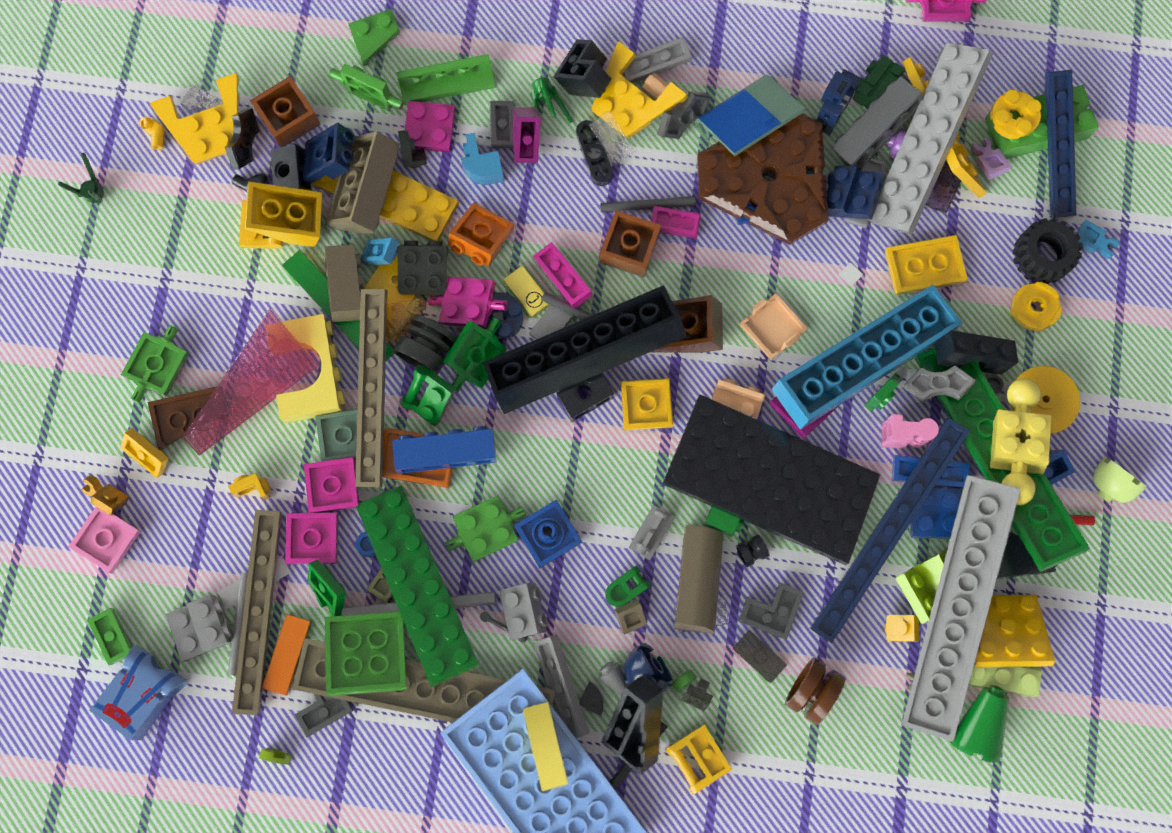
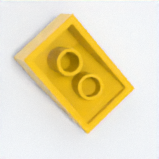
M248 182L245 229L289 244L315 247L320 238L322 192Z

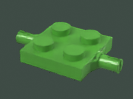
M344 64L340 71L332 68L329 72V77L345 85L348 93L387 111H390L392 106L399 110L404 106L405 101L392 96L387 82L377 75L372 77L358 66L351 67Z
M169 325L164 337H154L143 332L121 373L123 377L132 380L137 385L131 397L132 400L141 403L146 390L156 391L165 396L170 392L189 355L187 351L177 347L172 342L179 331L176 327Z
M495 496L453 516L452 518L458 529V537L445 542L446 546H449L447 547L448 551L450 552L463 545L468 550L472 561L475 562L517 542L518 539L513 530V521L526 516L525 512L515 515L523 511L522 506L508 513L503 508L498 496Z

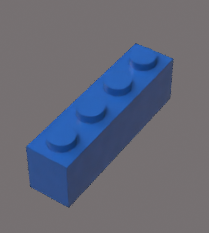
M486 426L474 427L473 431L463 432L462 429L449 430L448 434L438 435V432H428L423 434L424 437L414 438L413 435L399 436V440H392L395 470L398 474L497 463L494 433L492 429H488Z

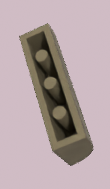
M686 525L674 629L715 634L724 537L721 532L715 529L694 525Z

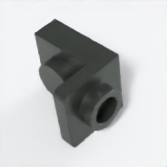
M407 130L398 131L404 168H418L421 165H426L425 150L415 149L414 138L409 139Z

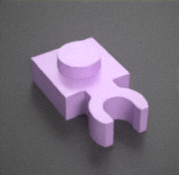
M983 138L981 143L983 148L979 147L976 142L972 144L971 151L974 155L978 156L976 163L988 180L1010 170L1011 165L999 148L992 151L991 142L988 138Z

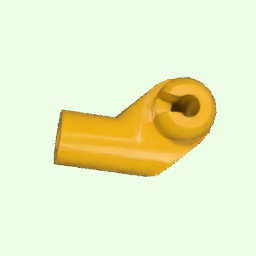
M142 117L139 125L152 136L151 148L162 150L164 141L163 126L152 117Z

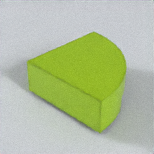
M268 747L261 750L259 759L289 765L292 755Z

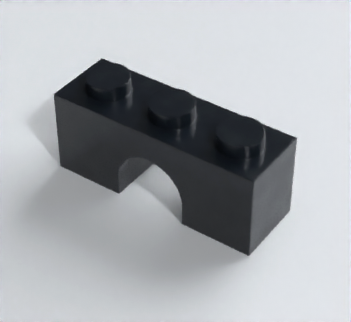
M951 330L935 343L937 364L940 366L953 367L956 365L960 368L970 362H979L982 372L1002 375L1019 363L1014 340Z

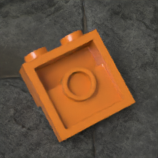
M473 202L450 231L448 245L454 253L458 255L464 253L471 257V260L476 265L482 266L484 264L489 267L500 253L502 244L513 231L514 223Z

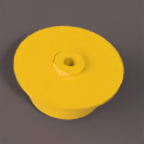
M1036 366L1027 369L1016 378V380L1022 378L1033 380L1039 386L1041 398L1039 403L1031 409V413L1051 415L1050 434L1060 432L1074 422L1080 409V395L1074 381L1066 373L1050 366Z

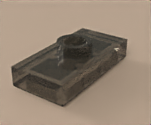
M750 630L732 648L769 684L787 666L779 656Z

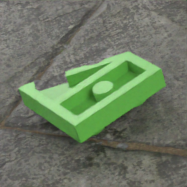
M392 9L348 23L363 66L369 64V59L377 51L381 52L389 41H392L400 34Z

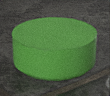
M689 669L672 683V687L678 693L693 682L697 676Z

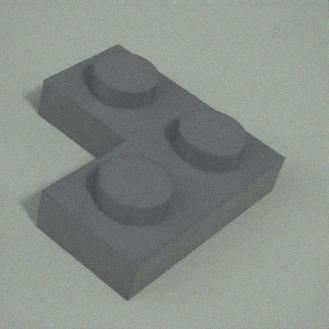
M779 583L771 606L747 597L738 621L787 640L804 592Z
M314 694L317 702L296 713L295 716L305 736L310 737L354 710L349 701Z

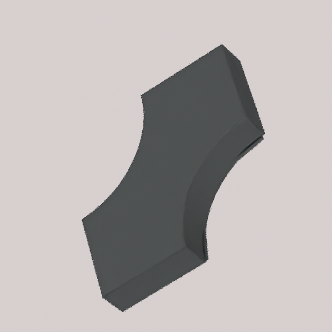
M689 91L687 100L679 107L663 113L657 134L665 138H681L684 130L696 121V118L706 113L711 96L706 93Z

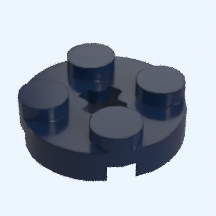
M494 292V300H506L508 307L506 311L493 310L489 316L487 327L494 317L493 314L502 311L503 316L506 318L505 320H499L502 324L494 335L498 341H503L515 336L520 331L523 324L522 308L513 296L507 293Z

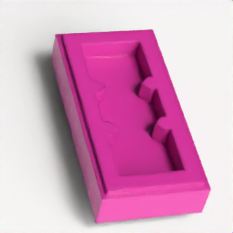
M654 206L651 222L661 225L660 233L696 239L701 214Z

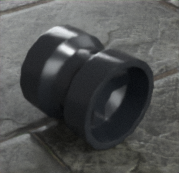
M759 534L753 536L747 543L741 542L736 545L737 552L746 567L753 565L758 559L763 560L770 556L767 546Z

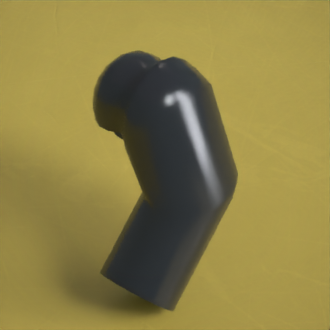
M259 173L246 179L236 174L231 183L247 192L248 182L268 184V177L264 173Z

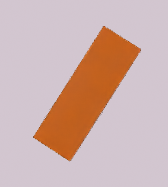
M286 614L262 689L288 696L299 663L304 638H307L312 624L311 621Z

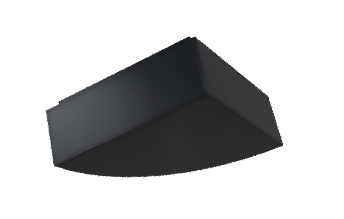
M589 681L579 701L580 706L601 716L603 712L601 692Z

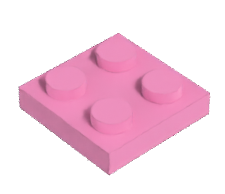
M95 507L68 547L108 573L113 574L141 531L117 515L112 514L110 516L98 507Z

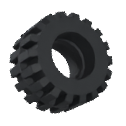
M1044 218L1028 227L1014 244L1016 247L1013 249V255H1017L1013 261L1014 264H1019L1017 268L1019 273L1023 271L1025 273L1024 278L1027 280L1030 277L1033 278V283L1042 281V283L1049 284L1051 281L1053 283L1059 281L1078 265V260L1082 257V253L1079 251L1083 248L1082 243H1078L1080 236L1073 233L1075 229L1072 226L1068 228L1066 226L1067 222L1063 220L1058 223L1056 218H1051L1049 221L1047 218ZM1037 242H1045L1051 245L1056 251L1057 261L1045 259L1038 251Z

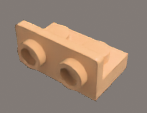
M730 379L718 380L712 400L752 418H758L762 402L765 399V394H762L760 389L751 386L743 388L737 386L738 383Z

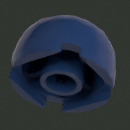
M642 643L628 655L624 663L626 675L624 680L628 686L640 676L645 675L664 692L673 685L669 683L672 680V676L660 655L657 659L653 656L651 652L654 649L650 645Z

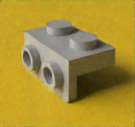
M525 583L499 590L510 640L547 632V617L542 612L540 603L542 595L536 583Z

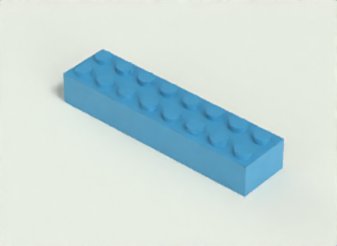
M931 285L780 378L771 390L801 430L934 346L949 331H955L963 323L936 287Z

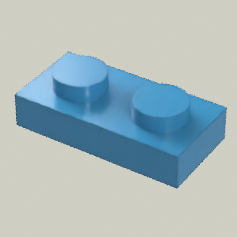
M393 238L367 240L360 258L361 263L365 265L391 264L397 256L399 241Z

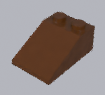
M712 295L672 301L681 317L687 337L656 349L652 353H704L723 350L722 303Z

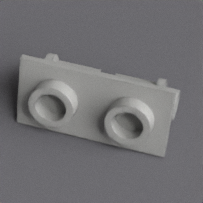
M653 505L629 548L651 560L675 517L668 514L669 512L666 509Z

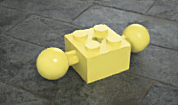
M1026 378L1015 380L1007 390V399L1011 406L1015 408V411L998 410L993 421L990 468L1011 470V473L1002 480L1001 484L1020 488L1016 505H1024L1034 497L1035 483L1027 475V472L1043 474L1049 464L1051 415L1031 413V409L1040 401L1041 391L1033 380Z

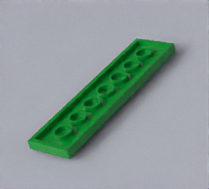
M402 485L359 503L356 506L430 686L434 687L479 666Z

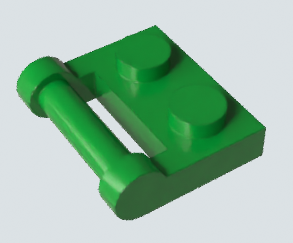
M418 365L413 373L414 379L407 394L403 395L400 404L407 410H413L435 427L440 423L456 388L426 366ZM423 381H426L429 385L422 400L419 401L416 396Z

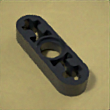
M584 120L577 125L576 137L593 183L597 186H606L612 180V168L597 126L592 121ZM586 128L588 131H591V142L589 143L586 134H583V129ZM592 148H597L600 150L601 155L595 159L590 158L587 154L588 151ZM601 164L602 172L606 173V177L603 179L601 176H597V165Z

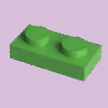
M109 608L88 619L87 621L107 665H113L125 659L132 647L114 608Z

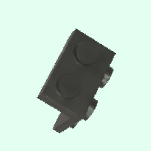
M404 240V245H398V292L402 295H444L447 284L448 245H442V241H428V245H418V240Z

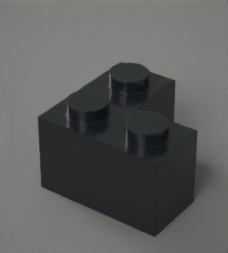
M576 39L553 76L569 95L600 98L604 94L612 80L602 68L607 61V57L592 40Z

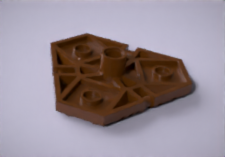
M800 114L736 156L721 142H717L698 153L699 199L739 220L742 216L749 219V225L789 245L825 225L829 220L826 176L823 175L822 171L825 168L822 123L804 114ZM806 171H813V174H806ZM769 175V176H771L774 180H773V181L765 180V179L763 178V176ZM749 203L757 207L755 211L747 208Z

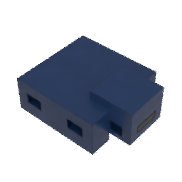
M845 69L842 73L835 72L821 99L824 104L817 117V121L822 123L823 133L831 135L851 101L861 77Z

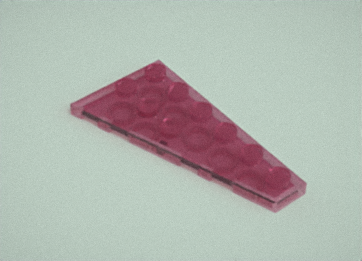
M271 308L183 435L184 440L199 456L276 399V395L284 393L318 367Z

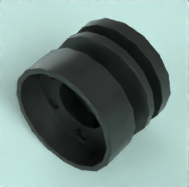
M414 314L410 320L413 325H407L406 331L413 339L401 336L393 352L416 368L418 365H423L439 375L445 363H443L444 359L438 352L448 354L451 349L448 345L453 346L457 337L437 321Z

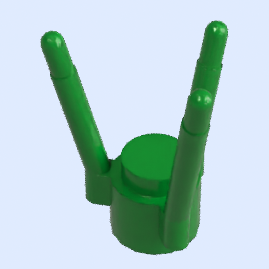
M541 77L533 81L532 87L534 91L530 93L533 107L538 109V100L546 102L551 116L555 118L556 113L551 101L552 97H554L568 122L572 123V117L557 94L555 86H551L549 78Z

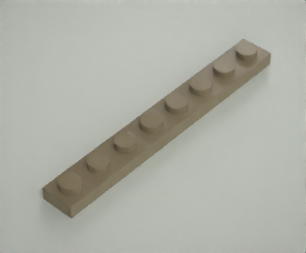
M361 289L355 487H382L388 295L386 289Z
M255 510L232 714L260 715L282 512Z

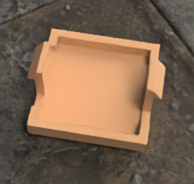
M777 293L770 297L768 301L765 299L760 300L752 307V314L739 324L770 360L774 359L784 349L792 346L808 330L806 325Z

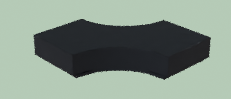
M245 108L232 116L234 125L233 136L230 143L225 147L232 170H239L254 160L252 145L260 129L253 108Z

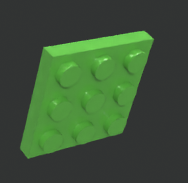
M400 612L325 617L327 696L406 690L404 629Z

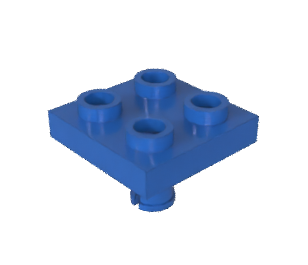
M557 499L514 525L540 569L582 544V540Z

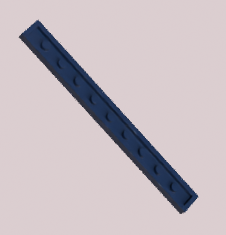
M949 417L946 418L937 436L931 441L809 629L830 643H833L970 431Z

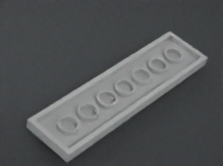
M946 43L924 92V99L920 102L883 184L872 220L868 219V221L893 230L913 234L993 54L990 50Z

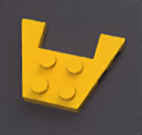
M618 42L606 70V73L612 80L604 94L600 98H595L591 111L628 140L650 125L651 121L664 112L671 111L673 106L687 100L688 95L670 82L657 100L653 101L622 76L636 58V55L621 42Z
M236 73L216 79L223 104L180 119L171 96L150 102L153 110L194 164H200L227 154L225 147L230 143L234 130L232 116L238 113V105H240V96L238 95L239 75Z

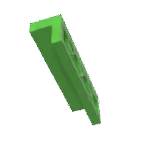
M489 54L396 72L402 99L405 101L404 106L408 105V101L426 102L495 88Z

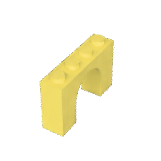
M324 314L266 324L269 348L274 354L297 349H309L319 354L322 365L318 379L310 387L276 395L280 419L284 423L315 418L316 415L343 411L342 405H345L346 402L343 390H339L338 382L342 381L340 368L335 365L334 358H338L336 344H332L331 335H334L332 321H328Z

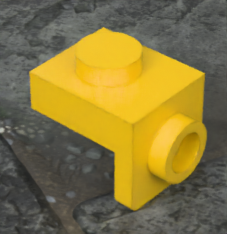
M257 473L249 476L247 474L241 475L233 480V484L228 486L231 494L237 498L256 489L263 499L268 500L271 498L268 492L271 490L266 477L262 478Z
M886 615L885 633L887 641L919 642V619L917 615Z

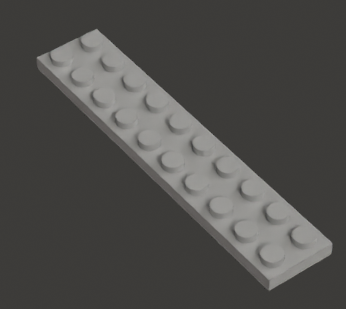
M967 475L901 726L954 742L1020 488Z

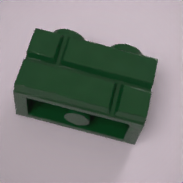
M882 55L878 61L873 59L866 69L868 75L865 79L861 77L852 99L861 106H865L868 110L870 104L886 92L890 83L897 81L900 76H903L905 68L894 63L893 60L885 55Z

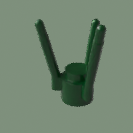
M81 153L82 160L91 179L83 182L80 189H76L63 182H58V185L76 194L78 197H84L90 203H102L104 192L98 185L99 179L95 176L86 154Z

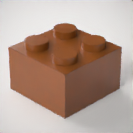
M291 76L250 100L279 147L288 145L320 125L315 111Z
M615 210L600 251L599 263L645 278L660 236L661 225Z

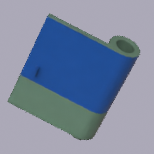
M764 75L696 118V124L706 139L714 136L736 156L805 112V107L782 88L773 76Z

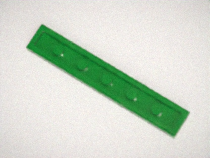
M298 250L282 264V267L331 319L327 278L301 250ZM360 320L334 322L359 349ZM386 343L387 361L395 353L393 352V349Z

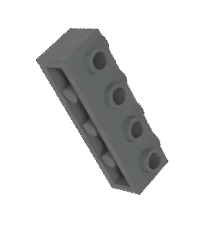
M900 76L897 81L889 84L886 92L879 99L874 100L870 104L867 112L862 117H858L845 134L840 135L836 139L832 149L848 166H857L860 170L915 114L920 102L924 99L921 92Z

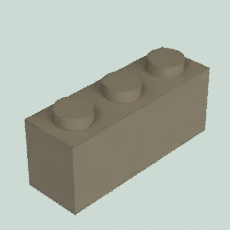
M354 245L325 246V266L332 322L360 320V290L363 289V277L357 273V268H361L360 254H355Z

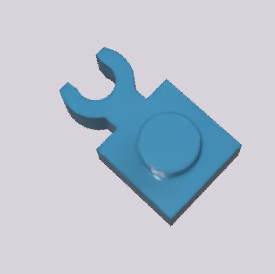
M1088 220L1082 222L1076 233L1080 236L1078 243H1082L1083 249L1092 254L1098 249L1100 254L1107 259L1114 255L1113 252L1108 250L1107 246L1115 249L1120 244L1116 239L1105 238L1104 236L1107 231Z

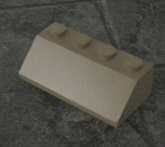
M378 131L355 136V141L351 147L353 161L350 162V170L338 178L326 218V226L357 234L375 233V229L379 225L381 209L386 201V191L392 180L391 174L394 163L398 159L399 143Z

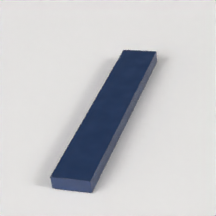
M1072 70L1045 72L1050 218L1076 216Z

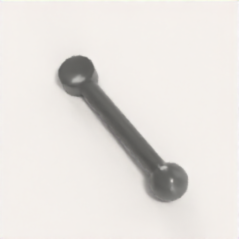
M481 613V621L490 622L508 632L507 626L491 618L489 613ZM527 637L519 638L518 641L524 643L527 641Z

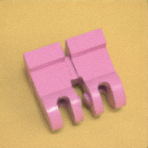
M892 414L882 423L881 447L903 449L909 444L911 447L920 448L937 436L939 432L938 425L930 418L922 419L919 422L903 421V415Z

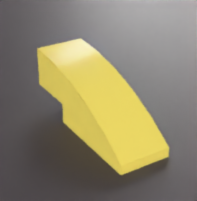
M544 702L523 708L542 791L567 785L568 778L549 703Z

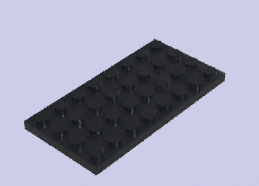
M699 395L662 484L846 566L852 557L881 474L703 395Z

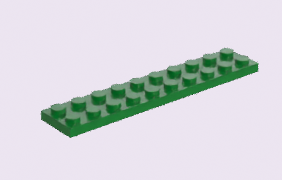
M936 348L916 356V362L919 367L929 372H944L952 368L937 364ZM970 362L960 367L961 370L976 380L975 384L960 400L946 395H937V398L949 418L970 431L963 442L985 479L1002 483V480L1011 473V470L990 468L993 421L997 411L1005 409L977 363ZM1027 472V475L1035 483V494L1028 503L1016 505L1012 525L1038 569L1042 572L1088 552L1090 547L1044 473Z

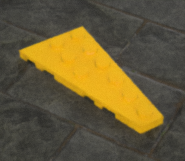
M909 57L902 62L913 87L921 92L923 96L929 80H926L924 76L927 74L926 70L920 62L916 64ZM958 132L946 160L951 171L980 198L987 194V191L978 177L975 166L968 158L969 153L966 147L959 141L961 136Z

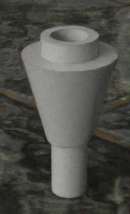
M610 661L599 670L601 674L598 678L617 694L622 695L624 688L627 686L619 662L613 664Z

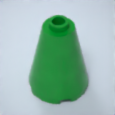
M990 685V688L984 687L959 721L954 742L950 741V743L969 756H973L975 753L983 755L982 761L990 763L999 762L1002 754L1009 697L1005 695L1006 691L995 685Z

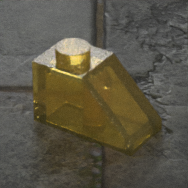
M419 298L387 304L386 341L400 339L399 335L407 334V325H413L410 321L414 314L421 315L426 307V301Z

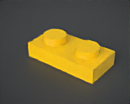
M133 428L126 431L121 449L154 477L158 478L163 475L169 458Z

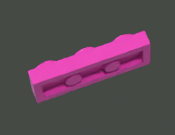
M552 242L533 255L537 264L573 309L593 296L589 287Z

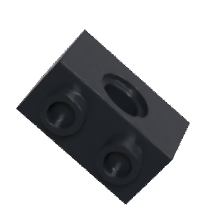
M294 143L271 150L272 185L311 191V184L302 180L304 148Z
M602 373L557 392V399L571 422L576 421L614 398V392ZM581 389H588L591 395L586 399H582L577 393Z

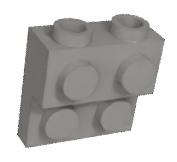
M210 594L187 603V606L165 614L181 662L188 661L232 642L230 638L233 635L231 626L227 621H224L222 612H224L223 603L215 595Z

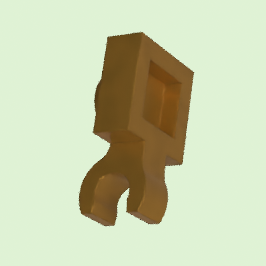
M89 475L83 479V482L87 485L81 491L91 496V504L110 516L127 504L129 496L112 485L107 484L103 487L94 475Z

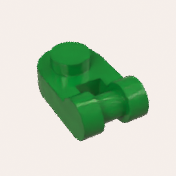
M637 565L607 587L605 597L611 606L621 607L626 605L651 587L649 581L644 580L640 575L641 570ZM630 579L637 586L633 590H630L626 584Z

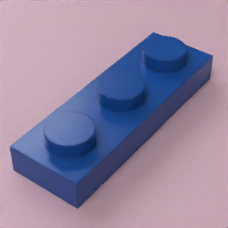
M895 455L892 465V481L905 482L920 458ZM950 461L935 486L964 489L966 477L969 475L970 463Z

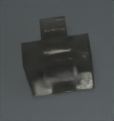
M700 678L696 686L690 684L685 690L681 701L704 712L713 698V695L707 693L710 682Z

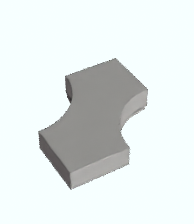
M956 365L947 371L938 373L919 368L904 384L903 388L922 403L937 395H946L960 400L975 384L976 380Z

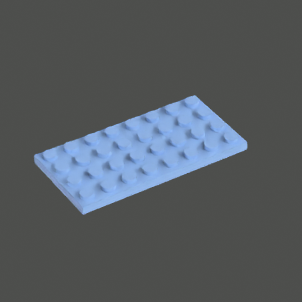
M524 668L440 732L441 736L514 833H647ZM548 702L568 784L542 791L523 708Z

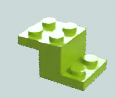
M948 548L896 577L898 584L921 624L929 621Z

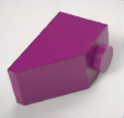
M537 107L513 108L514 163H538L541 116Z

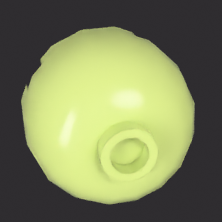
M1106 456L1094 470V484L1099 489L1097 494L1109 503L1112 499L1119 503L1133 501L1147 487Z

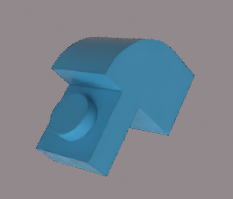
M475 133L466 134L467 143L463 144L465 157L461 158L466 176L473 182L481 185L504 182L498 151L479 154Z

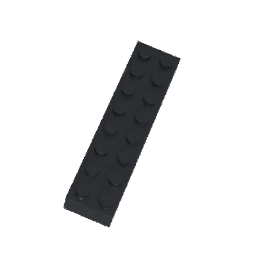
M663 285L483 362L494 396L501 410L506 414L687 336L681 317Z

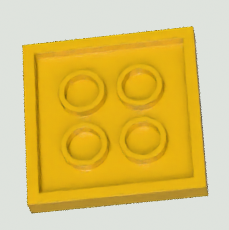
M992 595L974 667L1053 666L1055 658L1037 595Z

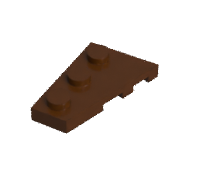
M223 386L148 402L158 450L166 448L227 411Z

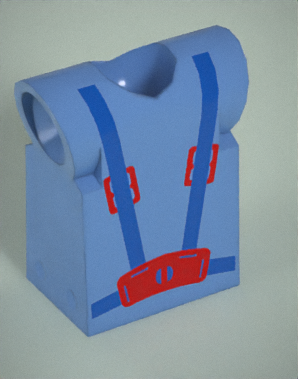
M134 645L125 658L122 670L116 674L89 711L129 740H142L169 703L170 698L180 692L186 686L188 680L172 669H161L154 656L140 646Z

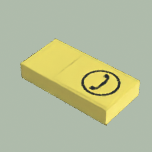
M523 266L503 279L504 283L531 318H534L550 306V304L541 300L544 292Z

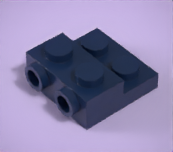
M337 122L307 140L302 180L311 184L325 175L335 179L349 171L350 162L353 161L351 147L355 141L352 131Z
M836 165L834 172H830L827 177L829 185L827 190L828 216L872 220L886 176L883 172L860 171L857 166Z

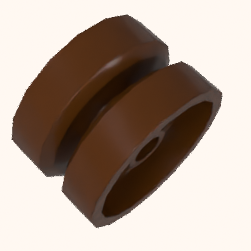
M813 657L797 677L784 705L795 712L805 708L804 718L818 725L834 706L844 687L846 677L836 670L829 671L825 675L826 664Z

